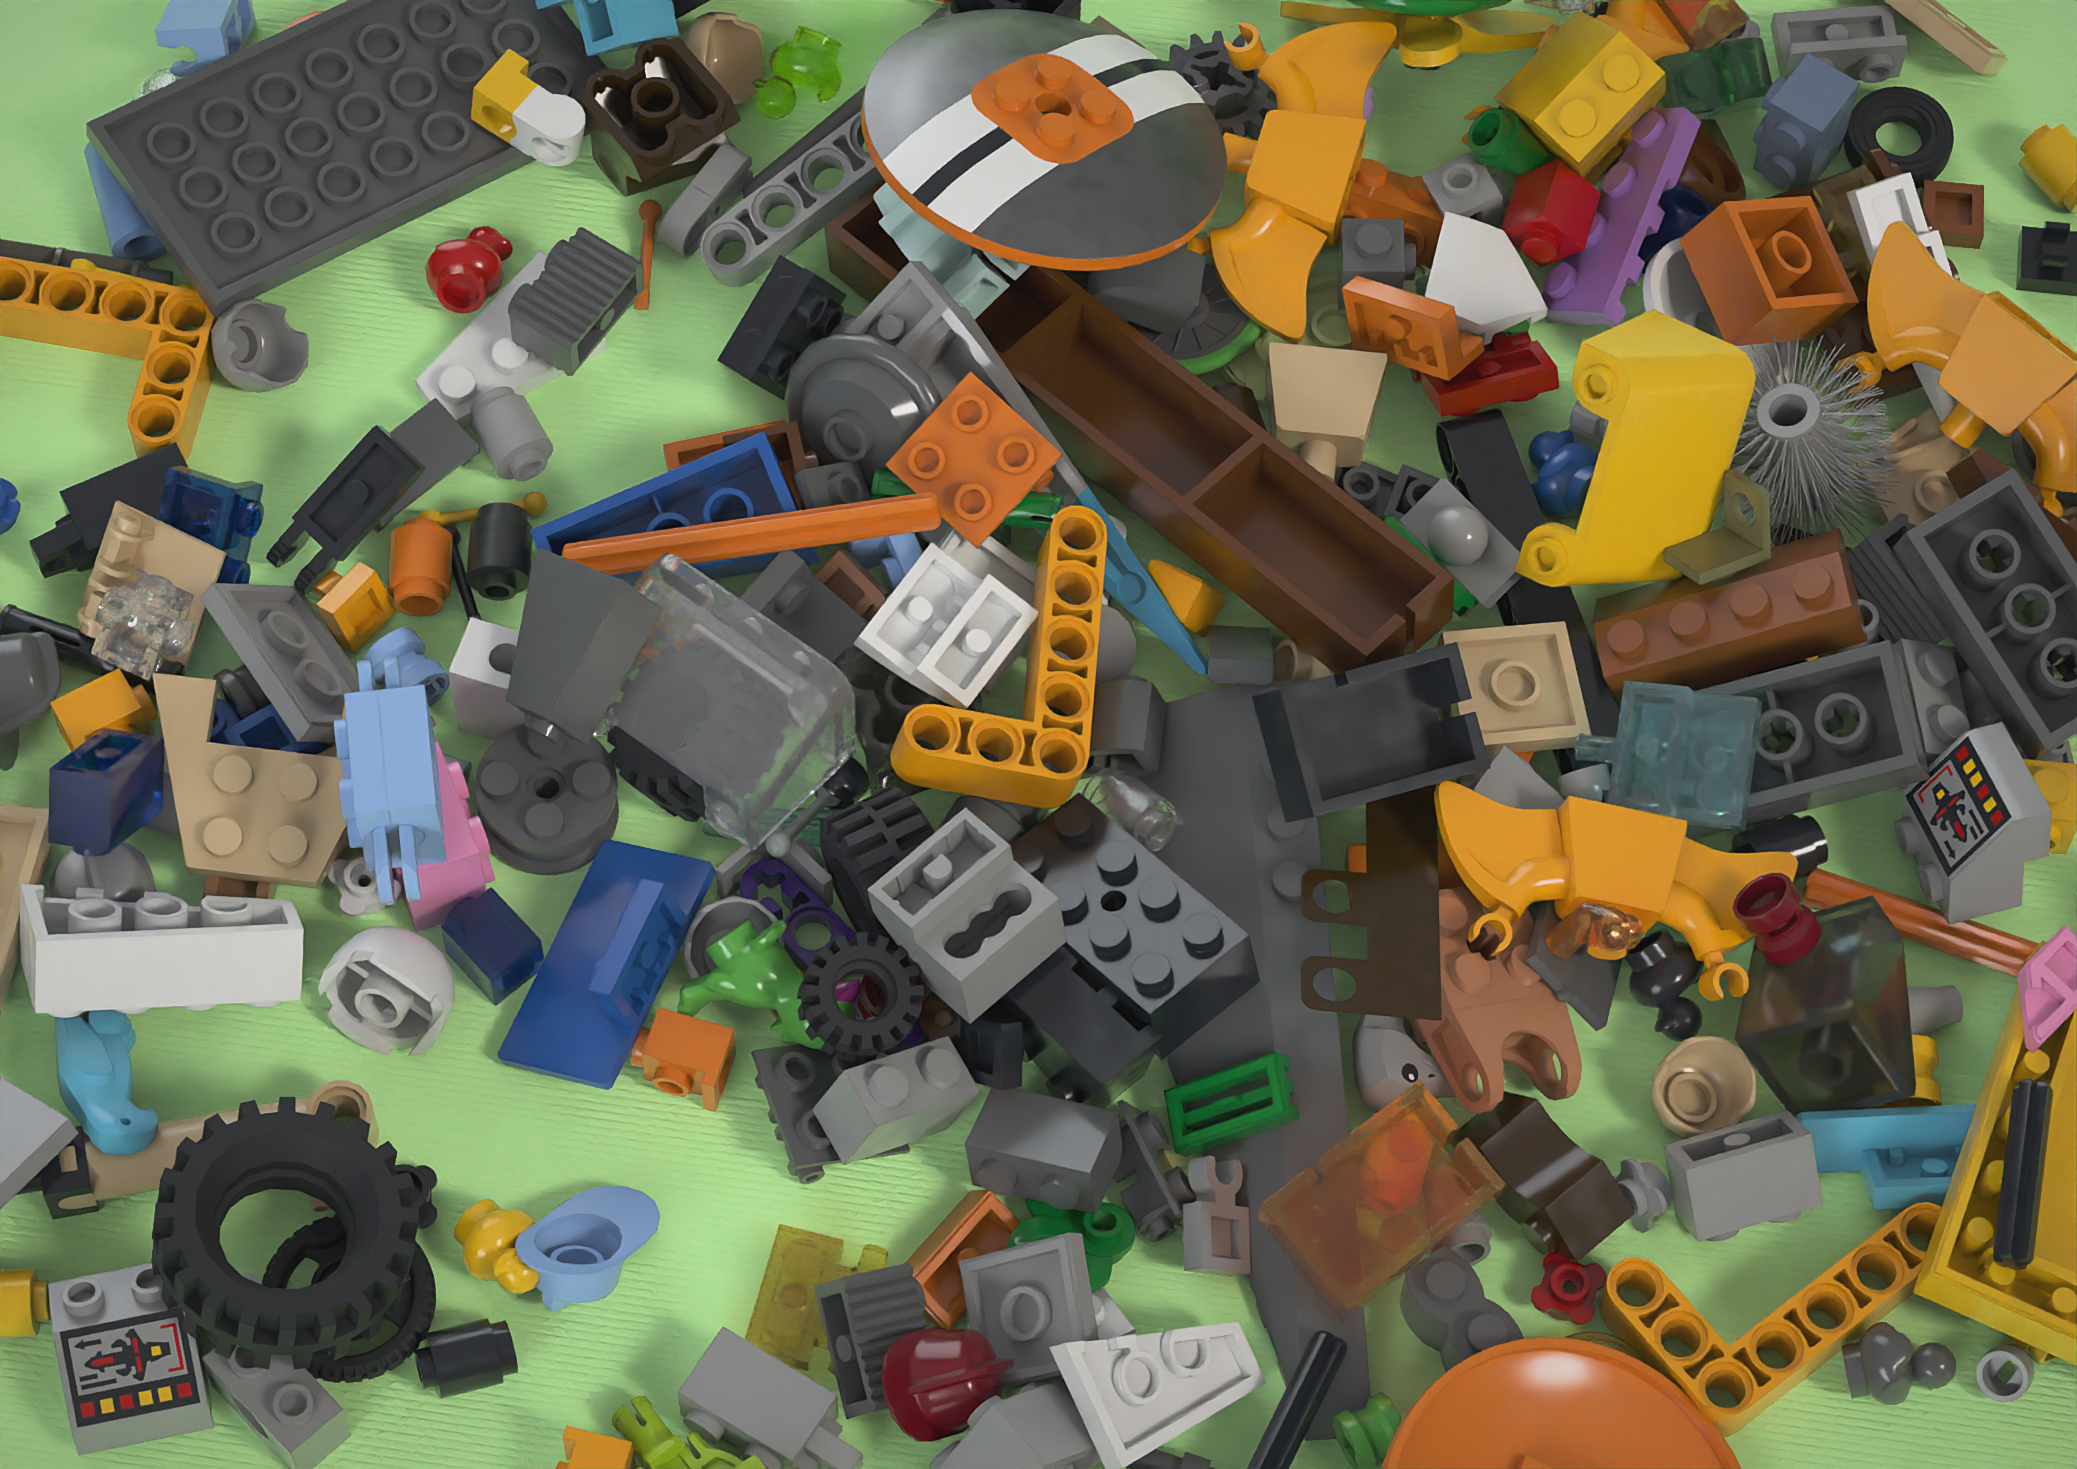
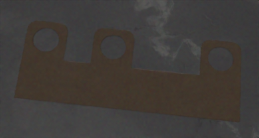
M1436 784L1366 803V873L1310 869L1302 875L1301 911L1306 918L1315 922L1367 926V960L1311 956L1302 962L1301 999L1308 1008L1318 1011L1442 1021L1438 836L1434 802ZM1334 880L1342 882L1353 890L1355 903L1345 912L1332 913L1325 911L1313 899L1314 888L1324 881ZM1326 968L1342 969L1353 977L1356 983V990L1346 1000H1327L1315 991L1313 987L1314 976Z

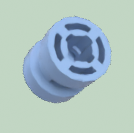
M410 627L394 630L380 638L371 646L363 659H371L375 683L386 685L384 657L397 656L402 687L425 685L429 708L444 695L450 685L449 675L438 661L428 659L425 656V643L415 630Z

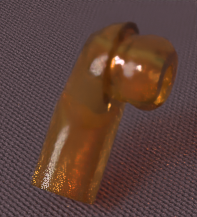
M1589 901L1580 904L1546 934V943L1553 954L1562 958L1569 957L1584 944L1609 952H1619L1623 949L1630 950L1636 947L1642 938L1643 929L1640 920L1634 914L1623 913L1621 910L1604 903Z

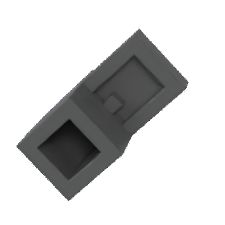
M1179 247L1160 258L1142 264L1119 269L1089 271L1086 291L1124 321L1128 322L1129 320L1174 337L1199 305L1206 256Z

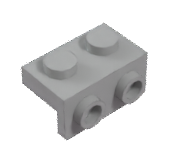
M1889 4L1774 13L1770 26L1779 74L1786 80L1805 56L1810 53L1856 81L1878 83L1888 78L1900 76L1908 50L1906 36L1897 35L1892 8Z

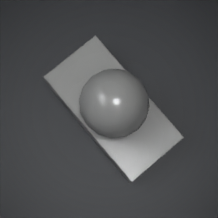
M1444 476L1399 520L1488 610L1523 576L1515 572L1520 552Z

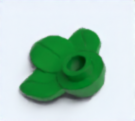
M1026 1198V1207L1032 1217L1025 1219L1016 1226L1010 1235L1006 1249L1065 1233H1082L1091 1293H1094L1108 1284L1111 1278L1112 1265L1119 1262L1131 1250L1135 1241L1136 1228L1128 1212L1111 1203L1102 1202L1097 1214L1076 1209L1061 1210L1048 1205L1046 1202ZM1095 1229H1106V1230H1109V1231H1107V1232H1100V1231H1097V1230H1095Z

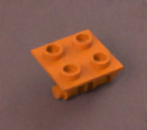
M970 371L885 465L916 494L935 493L939 501L941 517L978 549L1032 489L1040 492L1051 482L1055 474L1050 469L1063 454Z

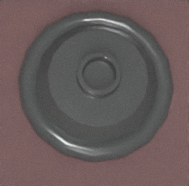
M840 332L812 342L807 346L790 367L784 395L789 422L797 421L803 451L815 450L819 466L857 461L871 498L877 495L871 493L876 469L884 468L891 471L885 464L943 402L930 376L903 350L871 335Z

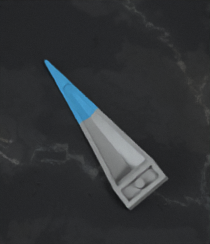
M910 261L843 333L871 335L903 350L930 376L942 400L971 371L1060 451L1063 456L1050 469L1055 475L1051 482L1040 492L1064 493L1065 503L1060 508L1071 505L1084 506L1101 516L1107 528L1103 588L1195 672L1201 675H1208L1207 660L967 308L960 307L922 261ZM1037 530L1045 537L1047 531ZM1064 542V543L1067 544L1069 547L1074 548V549H1076V550H1080V549H1079L1077 546H1075L1074 544H1071V543H1069V542Z

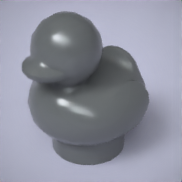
M1887 1322L1873 1324L1862 1335L1860 1342L1842 1345L1843 1360L1852 1399L1871 1396L1884 1405H1898L1906 1400L1913 1382H1917L1928 1390L1939 1389L1946 1386L1956 1373V1359L1953 1352L1947 1346L1938 1342H1928L1920 1345L1913 1352L1910 1339L1903 1333L1898 1332Z

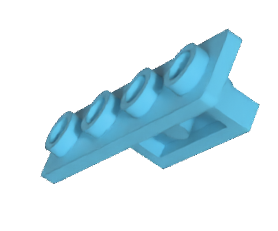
M1976 1104L1801 1112L1797 1115L1796 1119L1812 1135L1818 1173L1861 1171L1874 1210L1890 1209L1903 1211L1907 1207L1923 1202L1942 1206L1963 1142L1971 1124Z

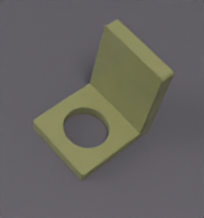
M1735 469L1724 472L1725 526L1664 549V561L1700 585L1713 580L1730 578L1737 571L1771 559L1770 492ZM1741 493L1752 504L1755 514L1754 525L1750 524L1742 513L1740 506Z

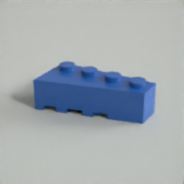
M763 431L530 530L537 550L541 548L562 556L563 547L568 543L799 511V508L776 452ZM815 547L792 550L806 564L821 562ZM780 552L611 576L627 582L633 588L642 592L763 572Z

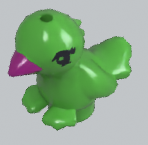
M749 919L724 934L705 948L717 967L709 974L691 979L680 990V999L677 1005L678 1013L694 1017L709 1002L728 1000L752 1008L774 1009L780 1018L773 1022L770 1030L781 1031L782 1041L795 1042L820 1050L825 1043L818 1036L811 1041L805 1033L809 1026L807 1019L802 1021L799 1019L797 1010L801 1005V999H797V994L804 974L799 971L785 949L776 942L787 928V924L783 919L772 923L760 934ZM860 979L841 981L836 987L838 1006L847 1016L853 1019L856 1018L854 1002L860 993Z

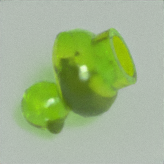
M798 26L793 40L784 41L779 44L770 54L769 66L773 77L767 80L755 79L751 82L756 89L755 102L760 113L767 118L775 120L789 115L795 108L797 100L793 86L816 94L819 103L827 102L834 97L843 82L842 67L836 60L842 44L818 31Z

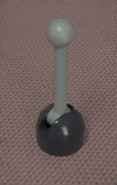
M844 754L831 756L815 774L812 787L816 799L783 832H774L769 835L766 840L768 853L777 858L786 856L791 850V841L824 808L840 811L857 803L869 789V777L861 763L853 757Z

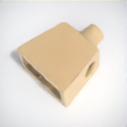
M1270 342L1265 379L1270 434L1333 483L1336 467H1359L1362 463L1382 395L1387 354Z

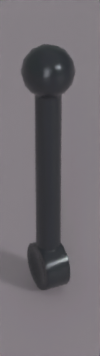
M444 526L442 528L449 531L453 537L452 571L468 623L471 617L482 620L471 586L466 581V570L458 548L461 534L453 526Z

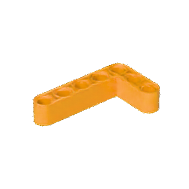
M0 256V336L144 360L127 419L137 458L176 442L185 461H187L192 451L217 366L213 356L210 335L211 329L218 319L217 316L214 317L195 289ZM20 295L16 299L10 301H3L5 298L9 296ZM80 305L77 309L62 311L66 307ZM132 315L140 316L132 321H122L124 318ZM189 326H200L193 331H182ZM173 378H185L182 382L176 384H166L168 380ZM159 430L170 431L160 437H150L153 432Z
M1073 505L1061 509L1054 516L1039 548L1032 607L1040 613L1030 626L1022 720L937 704H923L913 708L907 714L890 753L891 765L894 771L905 782L916 786L1046 809H1054L1064 805L1071 797L1086 769L1089 759L1107 528L1101 516L1095 511L1084 506ZM1064 542H1069V543H1071V544H1074V545L1077 546L1080 550H1076V549H1074V548H1071V547H1069L1067 544H1065ZM1059 596L1069 598L1076 605L1064 602ZM1053 651L1064 653L1071 660L1060 658ZM1048 707L1058 708L1067 716L1057 715ZM915 740L929 742L936 750L925 749L916 743ZM979 751L993 754L1000 762L987 760ZM1043 763L1055 765L1062 773L1050 771Z
M1923 1202L1907 1207L1730 1346L1657 1265L1650 1260L1640 1257L1626 1258L1616 1263L1610 1270L1599 1303L1600 1317L1606 1327L1633 1358L1660 1372L1681 1388L1693 1400L1699 1410L1715 1424L1723 1437H1729L1740 1431L1842 1351V1345L1851 1344L1873 1324L1879 1322L1914 1294L1913 1290L1927 1251L1914 1247L1908 1240L1907 1235L1918 1233L1927 1236L1931 1240L1941 1206L1930 1202ZM1860 1272L1875 1273L1884 1280L1887 1288L1884 1290L1867 1288L1861 1283L1857 1274ZM1623 1288L1639 1290L1645 1295L1649 1303L1638 1307L1627 1305L1620 1299L1617 1291ZM1814 1310L1827 1312L1835 1319L1838 1327L1834 1329L1817 1327L1811 1322L1807 1313ZM1667 1338L1681 1339L1690 1346L1693 1354L1688 1357L1673 1356L1664 1349L1661 1341ZM1762 1349L1775 1350L1784 1356L1788 1366L1777 1369L1768 1367L1761 1362L1757 1352ZM1713 1388L1727 1390L1735 1397L1738 1405L1733 1408L1718 1407L1709 1400L1706 1391Z

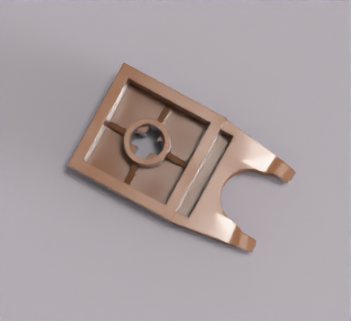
M1467 886L1439 890L1442 1021L1408 1018L1419 1046H1429L1456 1097L1471 1113L1482 1114L1492 1112L1496 1105L1503 1100V1061L1510 1062L1523 1070L1532 1084L1549 1100L1557 1101L1572 1097L1579 1088L1581 1080L1582 1062L1566 1001L1561 1002L1557 997L1556 991L1525 961L1535 925L1528 907L1517 922H1509L1512 927L1510 944L1499 954L1490 956L1492 950L1499 943L1497 930L1492 926L1483 925L1479 934L1471 943L1468 940V931L1470 926L1481 916L1492 912L1473 895ZM1554 1053L1557 1056L1561 1067L1560 1080L1558 1078L1555 1064L1553 1061ZM1478 1073L1480 1075L1483 1086L1482 1095L1479 1091L1477 1084Z

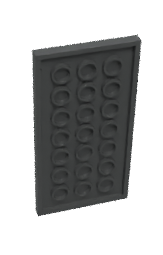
M347 0L87 122L86 136L211 314L216 317L234 303L255 298L537 160L470 119L473 88L508 49L529 61L527 78L551 94L566 95L573 99L585 92L587 81L593 74L608 68L598 55L587 56L582 33L561 6L537 10L535 0ZM586 126L584 127L583 137L590 134Z

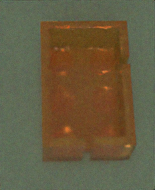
M1420 1079L1321 1156L1315 1173L1310 1167H1307L1260 1206L1258 1214L1260 1222L1342 1323L1403 1276L1407 1270L1418 1264L1495 1203L1506 1186L1505 1182L1468 1137L1456 1146L1452 1157L1443 1149L1452 1142L1459 1126ZM1318 1176L1322 1183L1314 1188Z

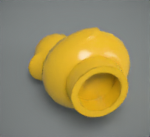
M491 1199L481 1200L466 1210L454 1228V1238L463 1246V1261L470 1274L484 1281L497 1280L500 1286L510 1293L523 1294L532 1290L539 1282V1272L531 1269L519 1260L515 1250L518 1235L529 1226L535 1224L532 1217L519 1209H501Z

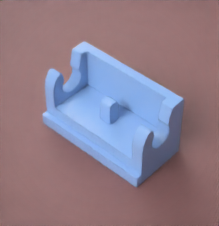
M169 0L155 33L158 46L175 49L180 46H186L195 52L196 60L191 62L180 60L172 64L171 73L183 78L245 49L257 23L252 0Z

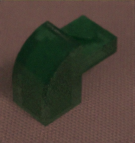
M1759 37L1730 40L1716 47L1664 56L1654 61L1666 72L1665 95L1662 97L1664 108H1686L1693 115L1702 114L1703 119L1757 109L1761 107L1767 91L1773 84L1763 39Z

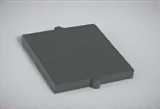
M1554 900L1541 901L1525 961L1556 991L1557 997L1561 1002L1566 1001L1597 1032L1607 1025L1623 958L1605 960L1591 956L1587 952L1589 925L1562 920L1555 913Z

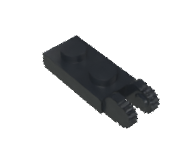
M375 425L291 517L294 522L281 535L278 541L273 544L272 548L269 549V552L266 554L267 560L276 568H280L296 556L311 536L322 549L299 572L294 583L298 590L304 595H308L313 591L312 587L329 570L333 571L338 561L343 562L427 468L383 426Z

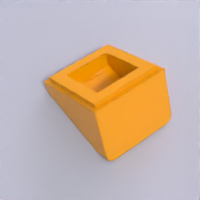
M1158 558L1156 561L1151 559L1147 568L1178 620L1183 626L1200 637L1205 638L1208 625H1213L1226 599L1223 597V593L1190 573Z

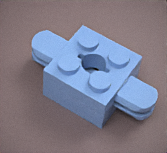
M393 656L384 657L386 689L376 690L371 659L358 660L360 692L344 694L346 719L334 720L338 759L341 760L343 779L339 780L343 819L347 821L350 848L362 847L367 871L376 870L378 894L381 904L395 902L392 868L397 867L403 868L407 901L421 900L419 865L447 862L436 743L425 685L402 687L398 657Z

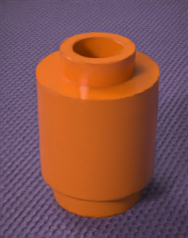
M427 518L407 520L402 526L395 528L389 536L388 593L394 599L395 609L406 615L421 617L437 614L443 610L444 601L451 594L453 537L449 531L440 527L434 520Z

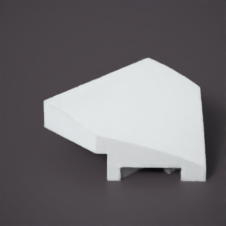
M1445 211L1425 297L1455 306L1458 330L1477 334L1483 338L1484 345L1491 343L1494 334L1524 320L1532 324L1546 317L1548 308L1506 233L1489 224Z

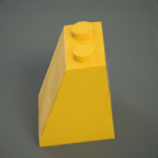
M1577 10L1493 99L1503 109L1514 111L1544 148L1553 153L1556 159L1561 158L1579 175L1585 178L1627 135L1636 122L1648 113L1665 95L1666 72L1621 30Z

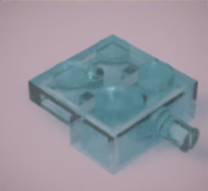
M1624 680L1616 737L1579 733L1576 742L1581 747L1575 746V757L1578 761L1589 760L1612 763L1607 804L1687 820V825L1745 831L1762 703L1758 698L1693 692L1688 686Z

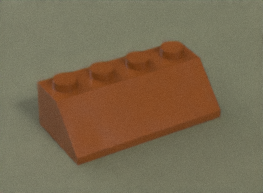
M1840 528L1771 548V559L1737 571L1734 576L1727 579L1713 580L1700 585L1686 575H1683L1678 579L1657 581L1599 598L1596 601L1592 622L1603 677L1622 711L1868 641Z

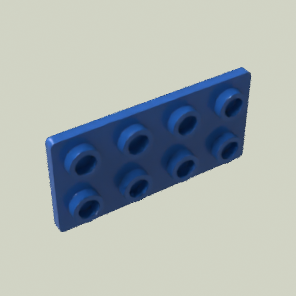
M610 839L603 841L497 1055L501 1062L506 1066L604 1090L611 1089L716 875L715 868L711 862Z

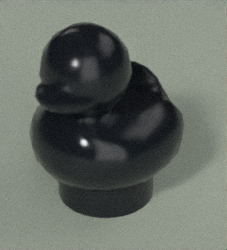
M1667 928L1658 929L1634 943L1627 950L1624 959L1632 969L1629 977V989L1633 999L1639 1005L1659 1009L1654 1027L1655 1031L1662 1032L1671 1040L1682 1042L1698 1034L1702 1026V1013L1699 1006L1693 1000L1679 995L1692 984L1698 983L1700 974L1703 972L1704 961L1696 960L1689 943L1675 941Z

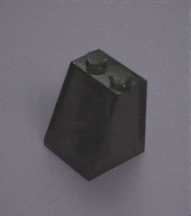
M1873 895L1813 912L1822 927L1821 937L1816 946L1807 955L1793 963L1785 965L1769 963L1758 950L1754 941L1747 974L1749 987L1743 995L1734 1039L1785 1110H1788L1796 1118L1801 1112L1859 1110L1915 1096L1916 1076L1904 941Z

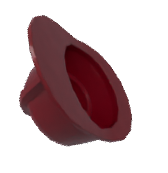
M935 1326L902 1335L893 1341L884 1356L881 1375L884 1399L893 1420L904 1434L917 1442H933L963 1433L970 1427L967 1423L968 1418L982 1403L996 1395L1002 1398L1001 1374L1014 1367L1013 1359L997 1358L988 1339L978 1331L969 1329L947 1330L946 1328Z

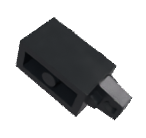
M175 442L59 491L66 516L55 522L56 527L30 540L29 543L32 555L43 577L48 578L74 568L78 572L93 570L116 501L133 507L199 540L202 536L213 532L206 501Z

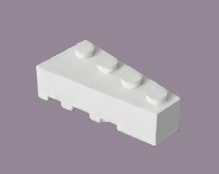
M20 884L19 955L35 1013H47L55 1017L68 1018L78 1016L84 1011L113 1009L123 1014H139L146 1012L151 1007L180 1006L187 1010L203 1011L215 1007L216 1004L247 1003L255 1007H272L280 1004L282 1001L301 1000L304 928L293 900L207 895L201 900V907L188 906L184 900L171 896V893L145 891L144 897L133 903L104 899V889L77 887L76 899L44 897V885Z

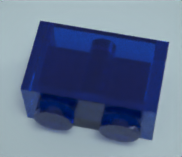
M103 728L49 768L48 843L71 846L75 853L83 856H103L109 854L163 811L164 738Z

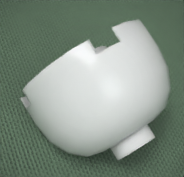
M389 925L367 929L345 942L325 968L318 985L320 997L326 990L327 997L332 1004L327 1012L332 1023L352 1041L373 1052L389 1055L392 1051L390 1044L401 1048H412L408 1056L420 1055L432 1047L444 1029L455 1001L453 972L443 953L427 938L411 930Z

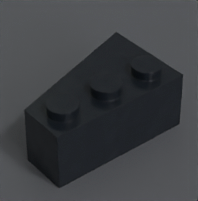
M1063 944L985 1012L990 1011L992 1014L1022 1021V1039L1024 1042V1057L1022 1061L1028 1063L1032 1060L1048 1078L1046 1087L1052 1097L1104 1109L1145 1076L1162 1036L1149 1024L1138 1032L1115 1010V1008L1122 1004L1121 998L1108 985L1097 993L1076 969L1080 966V959Z

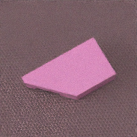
M2066 925L2017 973L2025 1047L2031 1053H2034L2077 1009V935Z

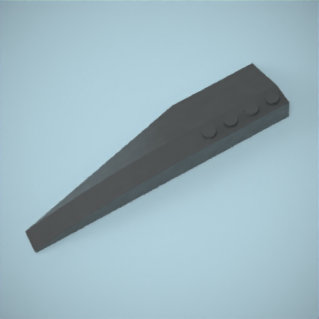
M1303 679L1272 681L1269 685L1232 684L1167 702L1158 772L1142 777H1113L1117 824L1250 935L1260 982L1168 1055L1167 1063L1175 1084L1181 1085L1276 1051L1289 1057L1290 1069L1285 1070L1286 1078L1292 1080L1294 1084L1295 1094L1290 1095L1292 1104L1298 1106L1300 1119L1200 1153L1202 1157L1214 1156L1216 1163L1233 1159L1240 1160L1243 1180L1239 1191L1235 1194V1206L1249 1208L1251 1274L1247 1276L1256 1298V1307L1264 1329L1267 1328L1276 1352L1277 1365L1285 1387L1287 1388L1311 1338L1317 1331H1328L1334 1336L1343 1339L1347 1344L1348 1350L1304 1438L1305 1441L1336 1439L1331 1422L1332 1416L1343 1410L1356 1412L1364 1408L1367 1398L1371 1397L1338 1014L1337 1012L1310 1009L1301 999L1302 962L1311 956L1332 957L1328 923L1309 920L1301 911L1302 875L1310 869H1323L1317 817L1288 823L1285 822L1252 696L1303 683ZM1324 882L1314 888L1313 899L1321 909L1327 911ZM1333 968L1323 969L1314 976L1313 987L1321 997L1336 1001ZM1268 1076L1186 1104L1187 1111L1190 1112L1213 1104V1102L1232 1095L1236 1096L1268 1085ZM1273 1101L1193 1128L1192 1131L1195 1132L1271 1106Z

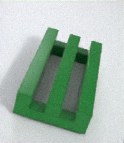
M1276 1051L1164 1090L1174 1153L1188 1157L1300 1119L1298 1106L1292 1104L1290 1095L1295 1094L1294 1084L1292 1080L1286 1078L1285 1070L1290 1069L1289 1057ZM1268 1076V1085L1236 1096L1232 1095L1213 1102V1104L1187 1113L1183 1111V1105ZM1273 1101L1271 1106L1189 1134L1187 1133V1130Z

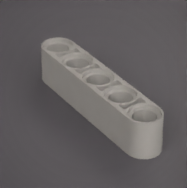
M861 111L713 222L704 231L700 241V253L709 270L720 283L730 287H742L753 282L775 264L779 255L787 256L884 179L875 167L870 154L863 150L865 140L862 133ZM836 168L844 172L842 181L837 187L826 191L814 187L816 177L822 171ZM779 205H788L795 208L793 219L787 225L779 228L766 225V218L773 208ZM730 242H741L746 245L744 256L738 262L732 265L718 263L717 257L724 245Z

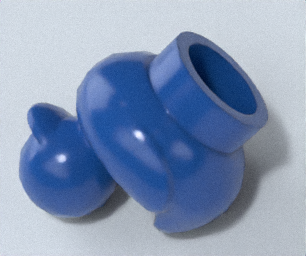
M1564 430L1560 433L1554 431L1539 433L1533 438L1528 448L1530 462L1539 471L1537 481L1531 484L1538 505L1547 515L1559 518L1575 514L1581 515L1598 458V454L1589 445L1574 442V434L1570 430Z

